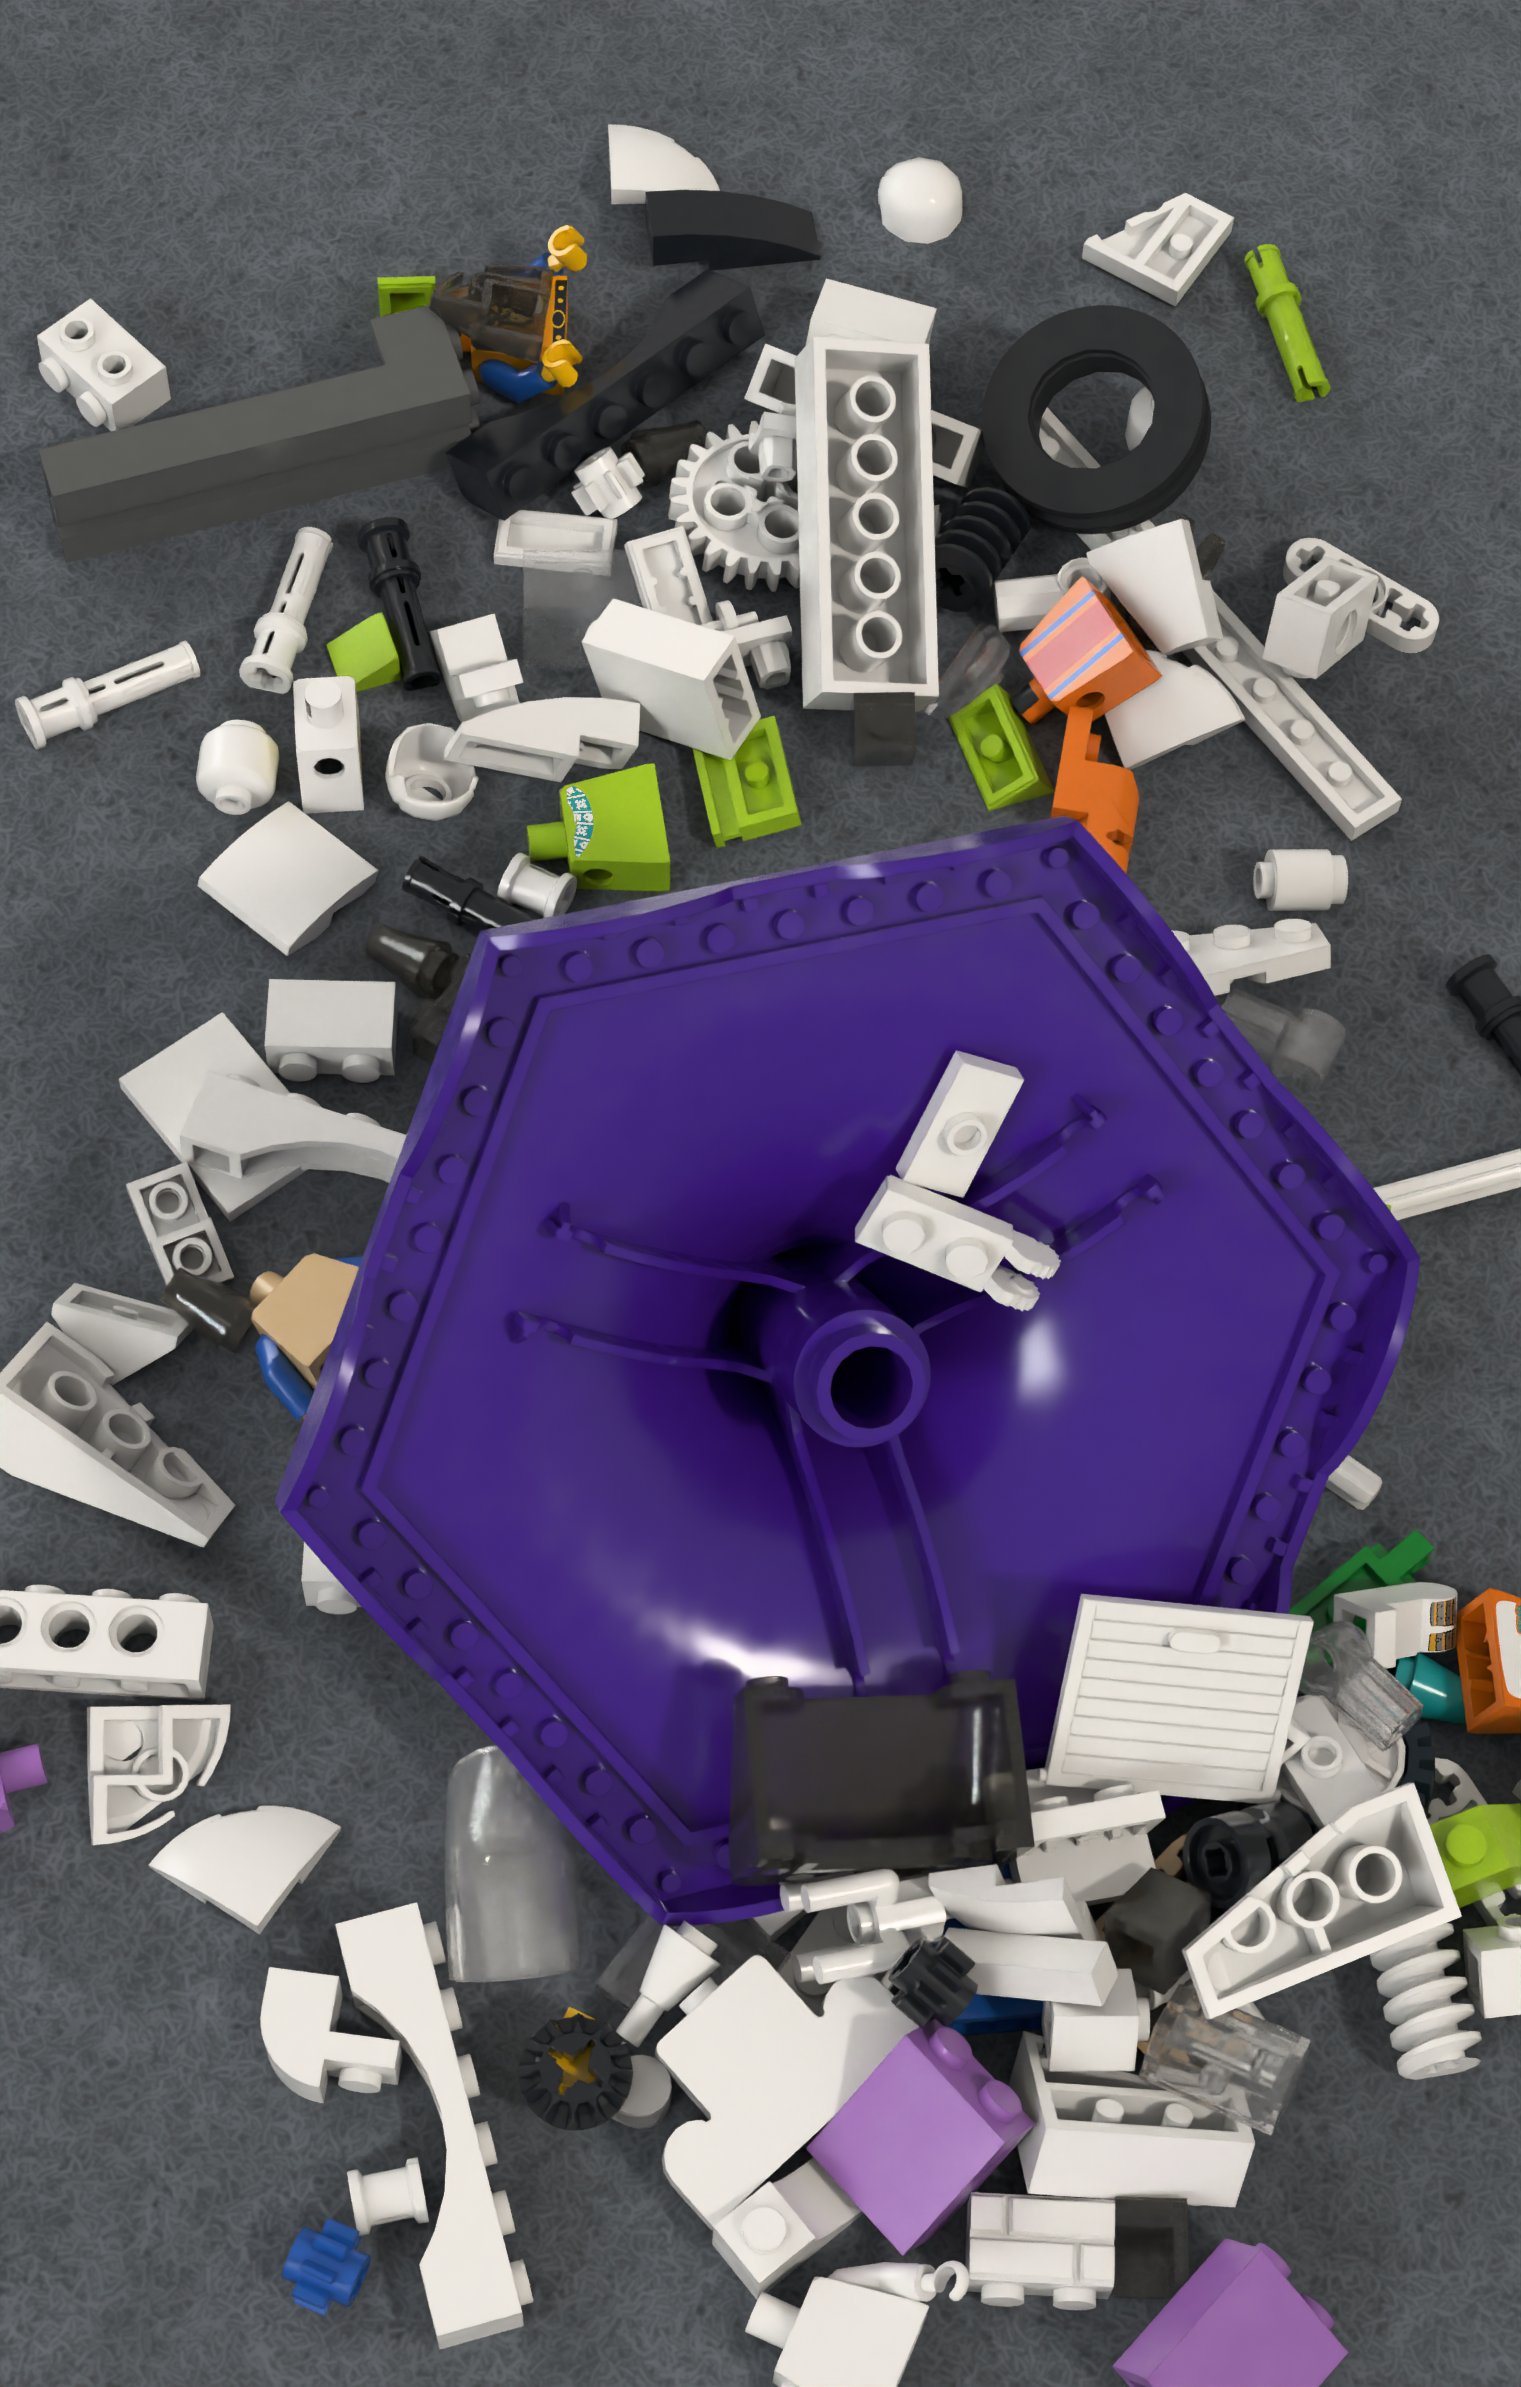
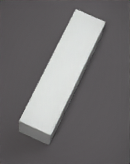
M948 1928L944 1937L949 1939L975 1962L974 1967L966 1975L978 1984L976 1994L1103 2006L1119 1976L1109 1945L1104 1941Z

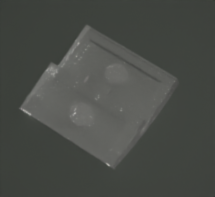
M523 550L524 668H591L582 645V640L591 623L600 617L612 599L642 607L626 550Z

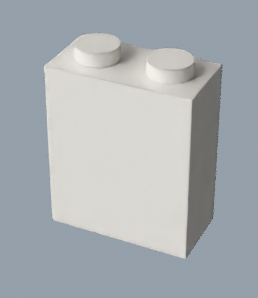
M612 599L600 617L593 621L587 629L582 645L602 698L641 703L639 731L731 760L760 719L761 715L735 636L617 599Z

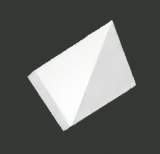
M74 1283L53 1303L51 1314L64 1334L100 1358L115 1374L110 1382L112 1385L174 1350L193 1330L197 1319L195 1315Z

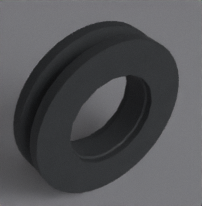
M1113 305L1086 306L1062 312L1042 321L1027 331L1008 349L999 361L987 385L982 407V432L987 453L1007 492L1016 497L1026 508L1030 516L1048 526L1066 532L1104 534L1121 531L1151 519L1165 510L1186 490L1200 469L1207 452L1211 433V409L1206 388L1195 360L1185 343L1173 330L1156 318L1127 307ZM1096 372H1116L1126 374L1141 381L1151 392L1154 400L1152 424L1141 443L1121 460L1098 468H1071L1053 460L1042 448L1039 438L1041 418L1052 398L1073 380Z

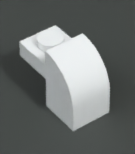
M495 614L429 631L441 674L461 722L492 710L520 704L515 688L516 684L523 683L517 659L507 660Z
M269 1967L261 2008V2032L272 2068L290 2090L308 2100L324 2103L328 2076L339 2077L338 2085L340 2087L360 2093H377L380 2091L381 2083L398 2085L403 2058L400 2041L336 2032L343 1996L339 1976Z

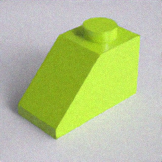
M1521 1803L1478 1805L1429 1825L1459 1908L1521 1884Z

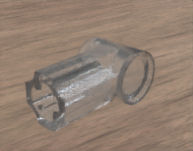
M1237 988L1229 992L1222 1006L1224 1012L1263 1062L1271 1065V1070L1277 1078L1283 1080L1284 1076H1288L1306 1084L1304 1090L1308 1092L1317 1091L1322 1087L1346 1039V1030L1338 1020L1323 1011L1309 1008L1298 1010L1295 1014Z
M1340 1620L1312 1631L1299 1690L1307 1695H1323L1382 1752L1393 1747L1400 1738L1412 1729L1421 1717L1424 1705L1371 1656L1372 1649L1367 1636L1353 1623ZM1323 1649H1326L1332 1657L1334 1668L1326 1661Z

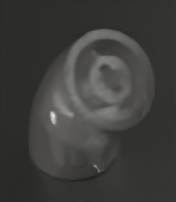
M496 1745L477 1749L463 1757L456 1763L448 1775L445 1826V1915L450 1981L494 1982L531 1979L572 1972L581 1968L576 1893V1839Z

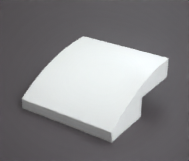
M288 801L261 819L232 843L199 877L197 886L278 950L289 956L322 934L330 926L334 912L363 895L375 883L378 869Z

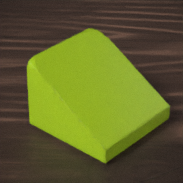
M435 276L377 277L380 317L437 303Z
M382 612L368 617L326 644L336 676L355 678L356 692L401 680L398 654Z

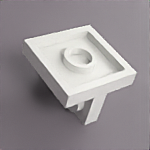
M1038 1769L998 1775L990 1782L1014 1884L1065 1877L1074 1901L1085 1900L1087 1906L1150 1895L1161 1888L1147 1835L1149 1831L1166 1818L1159 1790L1137 1794L1134 1785L1131 1784L1114 1786L1103 1790L1045 1785V1782L1037 1781Z

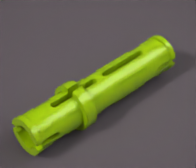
M1274 244L1260 245L1257 249L1263 262H1258L1253 250L1248 252L1244 259L1258 293L1255 301L1257 310L1262 318L1267 317L1293 387L1296 401L1302 402L1315 399L1312 386L1317 387L1319 395L1323 398L1329 393L1331 386L1325 377L1299 308L1302 301L1299 289L1288 279L1278 246Z

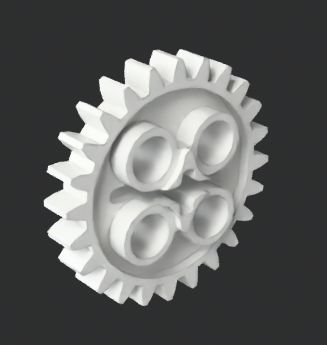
M751 421L749 434L742 435L733 424H729L724 441L712 432L707 433L705 448L692 444L689 448L688 460L679 459L677 463L676 476L672 478L669 499L671 500L668 513L669 519L676 521L675 528L684 527L692 556L704 553L703 571L707 572L718 565L724 567L723 582H730L738 573L745 575V585L748 590H752L758 578H764L771 592H776L779 578L786 577L795 589L800 588L797 473L792 480L785 482L762 479L759 454L749 452V436L751 432H756L759 427L756 421Z

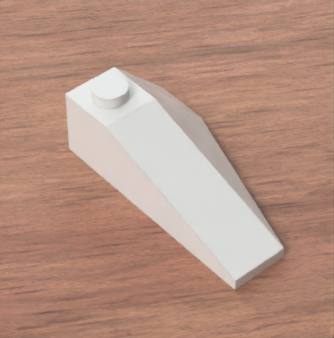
M1406 1783L1346 1807L1182 1949L1206 2018L1212 2019L1462 1917L1415 1784Z

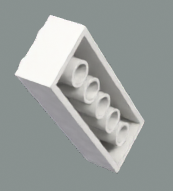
M813 337L795 358L803 709L920 712L939 697L929 344Z

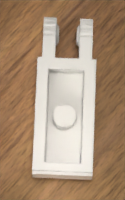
M892 1175L886 1176L855 1227V1242L980 1293L984 1289L996 1302L1007 1307L1012 1306L1015 1310L1020 1309L1022 1312L1023 1310L1029 1311V1309H1032L1039 1299L1038 1287L1034 1285V1282L1022 1277L1021 1274H1016L1013 1270L999 1265L1003 1257L1017 1270L1026 1274L1031 1273L1036 1278L1041 1277L1042 1279L1053 1277L1061 1262L1058 1259L1059 1255L1049 1245L1043 1244L1042 1241L1037 1242L1034 1238L1013 1230L1012 1224L917 1185L903 1182L902 1179Z

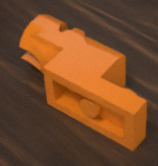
M1070 706L1051 818L1067 816L1078 820L1127 874L1129 853L1133 843L1139 807L1138 788L1133 772L1117 765L1097 762L1102 735L1090 734L1094 710Z

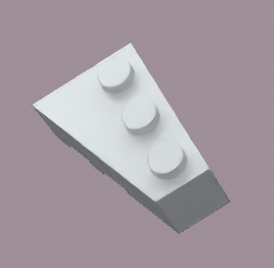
M1023 2031L1008 2086L1019 2097L1022 2109L1036 2123L1017 2144L1028 2194L1176 2203L1193 2206H1236L1255 2146L1254 2136L1241 2093L1158 2069H1153L1151 2079L1124 2071L1049 2072L1046 2049L1042 2048L1044 2037Z

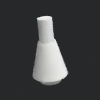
M683 1921L676 1932L664 1924L639 1990L642 1994L615 2032L638 2048L664 2010L668 2012L721 1966L720 1963L710 1957L718 1944L686 1921Z

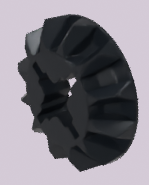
M580 2013L560 2020L550 2019L533 2037L528 2038L519 2064L520 2089L529 2108L544 2122L564 2130H587L611 2119L624 2105L633 2079V2067L627 2043L621 2040L608 2022H598L586 2018ZM591 2048L588 2072L595 2077V2082L602 2087L600 2088L593 2082L588 2084L578 2080L571 2088L567 2087L562 2096L558 2095L561 2090L564 2070L557 2064V2059L552 2057V2055L560 2060L564 2057L569 2061H574L580 2054H585L587 2049Z

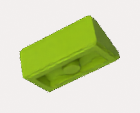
M997 683L947 713V717L988 811L1055 792L1023 719L1011 701L1012 696Z

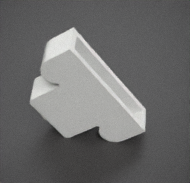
M755 1955L749 1958L720 1986L709 1977L679 2005L687 2016L658 2042L655 2049V2058L666 2067L673 2080L703 2112L708 2121H688L676 2128L665 2144L662 2165L663 2172L670 2185L710 2230L829 2122L906 2034L919 2028L917 2024L895 2007L891 2002L894 1995L874 1977L864 1975L835 1982L821 2001L818 2017L764 1957Z

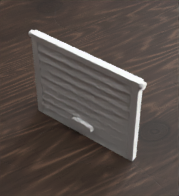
M1081 1594L1045 1768H1038L1037 1781L1045 1782V1785L1099 1790L1131 1784L1134 1785L1136 1793L1159 1790L1160 1795L1256 1804L1272 1801L1280 1802L1281 1791L1276 1789L1314 1623L1312 1618L1304 1615Z

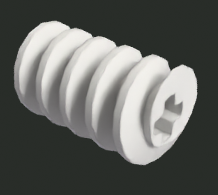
M1451 1923L1442 1924L1370 1954L1372 1966L1379 1971H1385L1377 1979V1988L1381 1995L1392 1998L1383 2007L1384 2017L1391 2024L1399 2025L1390 2034V2041L1392 2047L1396 2050L1407 2052L1397 2061L1399 2075L1407 2079L1418 2080L1459 2073L1479 2065L1481 2061L1477 2058L1466 2057L1464 2050L1481 2041L1480 2032L1459 2030L1457 2025L1460 2021L1474 2014V2007L1472 2004L1452 2003L1450 1997L1467 1987V1979L1460 1976H1445L1443 1970L1461 1959L1460 1952L1453 1949H1438L1437 1942L1453 1934L1454 1929Z

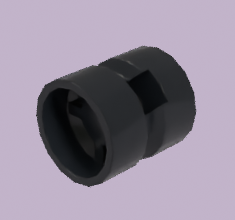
M1272 1801L1248 1807L1241 1811H1231L1210 1816L1195 1822L1187 1832L1183 1846L1184 1868L1189 1883L1199 1898L1213 1907L1229 1908L1250 1892L1314 1835L1302 1813L1284 1802Z

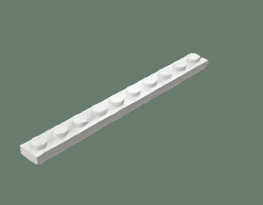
M1047 407L1041 418L1039 438L1042 448L1053 460L1071 468L1101 467ZM1147 520L1139 525L1111 533L1076 534L1090 550H1093L1121 538L1153 528L1155 525L1150 520ZM1213 591L1224 640L1182 651L1193 665H1199L1222 683L1238 704L1245 718L1244 722L1351 841L1397 813L1402 798L1299 684L1281 669L1280 665L1262 659L1265 647Z

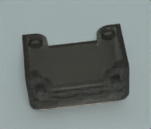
M966 1670L949 1675V1685L938 1689L932 1695L804 1699V1691L800 1688L789 1687L788 1678L784 1676H764L748 1680L746 1687H743L733 1698L728 1847L731 1883L739 1886L812 1883L884 1868L893 1870L899 1878L997 1864L999 1869L1034 1848L1015 1679L991 1680V1674L987 1670Z

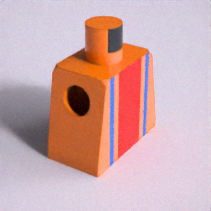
M1082 576L1021 643L1019 653L1035 677L1011 697V701L1019 713L1032 725H1035L1054 707L1060 709L1067 716L1070 706L1094 710L1092 721L1156 682L1163 675L1112 600Z

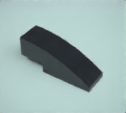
M667 190L645 192V222L653 266L707 261L709 270L715 271L821 259L813 214L805 209L754 195L723 191Z

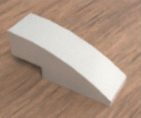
M563 697L528 701L492 710L461 723L445 748L444 760L556 782H562L574 763L603 769H622L639 744L641 703L608 698Z

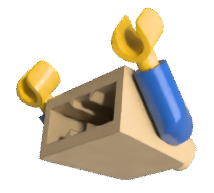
M315 1253L305 1256L285 1278L275 1272L267 1271L258 1276L252 1285L250 1299L256 1308L253 1310L251 1321L261 1336L256 1344L255 1351L265 1384L296 1421L301 1417L304 1419L363 1256L331 1259Z

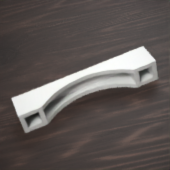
M207 1071L180 1133L183 1163L189 1162L241 1179L273 1169L301 1166L302 1170L347 1171L378 1178L390 1183L407 1134L383 1128L374 1119L360 1113L343 1115L322 1108L315 1100L302 1094L290 1093L285 1096L261 1088L257 1082L244 1075L228 1074L224 1076Z
M417 1902L337 1923L335 1926L355 2008L383 2027L394 2040L400 2041V2047L410 2056L428 2085L443 2124L447 2149L445 2192L434 2234L419 2265L439 2349L522 2327L524 2323L521 2306L533 2303V2296L523 2259L509 2263L503 2236L515 2233V2226L506 2191L501 2190L492 2193L485 2167L497 2164L498 2161L488 2122L474 2124L468 2098L479 2096L480 2091L470 2053L456 2056L451 2031L462 2029L463 2026L454 1989L450 1987L440 1990L433 1965L444 1963L446 1960L436 1921L427 1924L422 1923Z

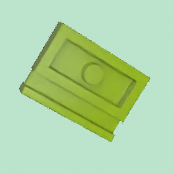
M775 715L758 720L731 760L692 748L711 833L717 848L725 847V841L742 836L743 841L802 825Z

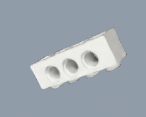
M31 1585L26 1587L25 1591L0 1590V1627L16 1625L21 1628L19 1634L13 1640L0 1644V1688L204 1701L214 1627L208 1603H200L195 1597L179 1593L164 1594L159 1597V1600L134 1599L130 1594L114 1589L96 1590L92 1593V1596L65 1594L63 1590L49 1585ZM81 1629L89 1633L86 1640L76 1647L63 1648L56 1645L60 1636L69 1630ZM146 1633L156 1637L154 1644L145 1651L130 1652L124 1649L125 1643L134 1635Z

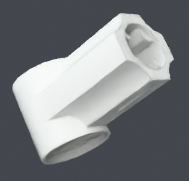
M1088 558L1070 560L1062 566L1058 574L996 580L993 583V598L997 629L999 632L1034 629L1082 576L1110 600L1111 589L1089 564Z

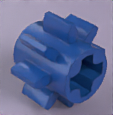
M329 2217L321 2233L307 2227L302 2228L290 2249L282 2271V2278L296 2284L291 2295L295 2298L293 2303L322 2316H326L332 2300L346 2307L353 2303L364 2282L371 2262L370 2255L357 2250L361 2242V2237H358L360 2231Z

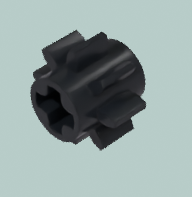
M943 1937L935 1948L924 1938H920L904 1952L889 1974L888 1980L900 1989L891 2002L920 2028H923L931 2017L942 2026H948L966 2009L977 1992L978 1984L966 1975L974 1967L975 1962L946 1937Z

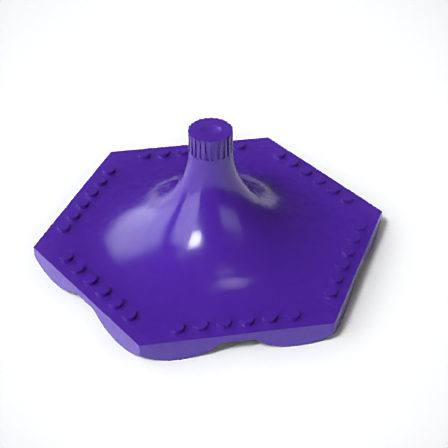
M1060 816L482 930L479 933L278 1490L275 1503L282 1516L353 1598L424 1671L449 1693L506 1755L528 1784L581 1845L661 1926H664V1924L667 1926H680L683 1921H686L690 1925H703L764 1916L785 1911L780 1898V1886L782 1884L859 1869L879 1870L888 1864L932 1854L936 1850L945 1847L965 1846L985 1840L1003 1842L990 1782L998 1775L1044 1768L1046 1765L1081 1594L1289 1613L1293 1567L1327 1480L1349 1455L1368 1426L1397 1363L1414 1305L1420 1257L1400 1224L1369 1182L1315 1118L1278 1081L1220 1007L1202 973L1158 912L1096 839L1078 820L1070 817ZM956 1050L1016 1067L1024 1078V1082L964 1197L954 1196L925 1187L922 1188L1013 1225V1230L1032 1237L1037 1242L1042 1241L1043 1244L1049 1245L1052 1250H1055L1061 1262L1053 1277L1049 1279L1036 1278L1031 1273L1026 1274L1019 1271L1005 1257H1003L999 1264L1013 1270L1016 1274H1021L1022 1277L1034 1282V1285L1038 1287L1039 1299L1029 1311L1023 1310L1022 1312L1020 1309L1015 1310L1012 1306L1007 1307L996 1302L984 1289L980 1293L855 1242V1227L886 1176L892 1175L900 1178L895 1168ZM1160 1795L1165 1813L1198 1799Z

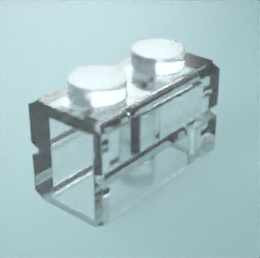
M1179 1983L1167 2007L1164 2008L1155 2023L1139 2078L1272 2136L1295 2094L1312 2040L1238 2008L1208 2019L1204 2015L1196 1990Z

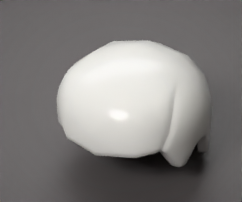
M918 157L896 163L886 171L879 184L878 204L880 205L882 224L889 232L906 242L929 244L948 237L962 218V190L958 177L941 161Z
M432 723L410 726L394 740L387 761L385 779L393 802L397 803L402 811L412 817L438 821L457 816L474 797L473 791L476 789L479 779L476 776L474 766L444 760L445 748L456 732L450 727ZM422 787H431L438 790L442 794L443 800H440Z

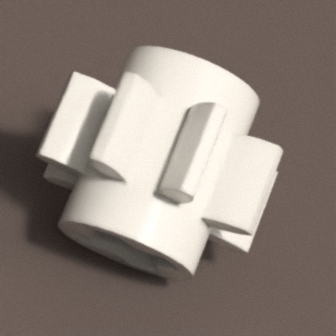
M607 447L596 452L574 469L580 482L573 486L575 490L571 494L585 516L598 509L604 518L612 520L628 511L642 499V495L636 486L643 482L642 478L645 476V473L630 451L618 459L612 448Z

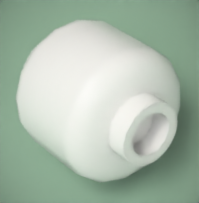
M246 720L226 721L221 726L208 732L201 743L196 774L198 791L208 801L213 803L218 810L232 815L245 814L252 808L266 804L275 792L279 764L277 744L266 734V731L254 722Z

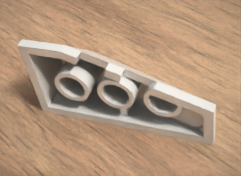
M46 1322L0 1372V1468L11 1476L204 1548L235 1507V1504L184 1449L168 1447L149 1427L155 1417L141 1402L130 1406L110 1384L115 1374L100 1358L49 1322Z

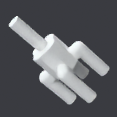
M887 1868L873 1871L859 1869L782 1884L780 1886V1898L786 1913L803 1909L810 1913L848 1905V1927L855 1942L793 1955L792 1967L797 1982L817 1980L819 1984H825L889 1971L893 1969L904 1952L920 1938H924L929 1944L939 1943L943 1938L946 1920L954 1917L932 1893L928 1885L929 1873L899 1878L893 1870ZM1010 1878L1004 1879L1006 1885L1014 1884Z

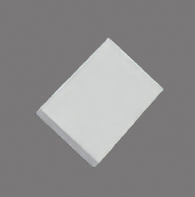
M223 1012L119 1078L120 1087L182 1163L180 1133L207 1071L224 1076L228 1074L244 1075L257 1082L261 1088L285 1096L290 1094ZM187 1162L192 1176L230 1222L307 1171L302 1170L301 1166L273 1169L241 1179Z

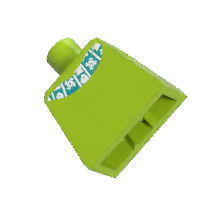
M654 763L565 785L559 790L561 822L526 825L530 861L567 858L568 872L577 878L576 889L670 891L671 862Z

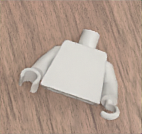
M954 2260L943 2263L937 2270L927 2264L882 2262L837 2269L828 2278L814 2277L801 2309L761 2292L745 2332L783 2349L774 2370L772 2382L778 2387H898L929 2309L928 2305L919 2301L928 2302L935 2297L936 2293L943 2292L947 2281L955 2273L957 2275L956 2284L950 2292L949 2298L952 2301L961 2300L969 2287L970 2277L968 2269L961 2262Z

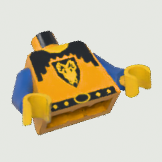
M565 225L554 231L548 242L550 253H543L522 270L496 282L482 283L475 287L473 317L442 316L446 326L455 324L463 352H471L472 372L476 382L484 383L486 387L514 403L524 402L541 393L564 396V387L573 386L578 378V373L572 365L580 364L583 357L573 344L567 340L568 281L567 276L562 275L564 267L572 272L582 270L587 263V254L580 248L584 243V237L572 226Z

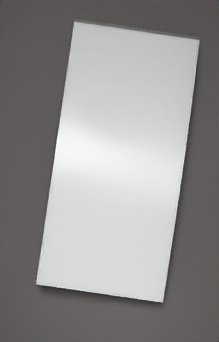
M187 1162L126 1184V1189L173 1301L234 1279L211 1217H208Z

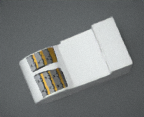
M1417 1582L1334 1594L1333 1653L1367 1669L1378 1671L1396 1667V1659L1415 1656L1418 1652H1442L1453 1649L1456 1646L1457 1590L1443 1584ZM1355 1615L1366 1619L1365 1637L1356 1638L1353 1633L1352 1624Z

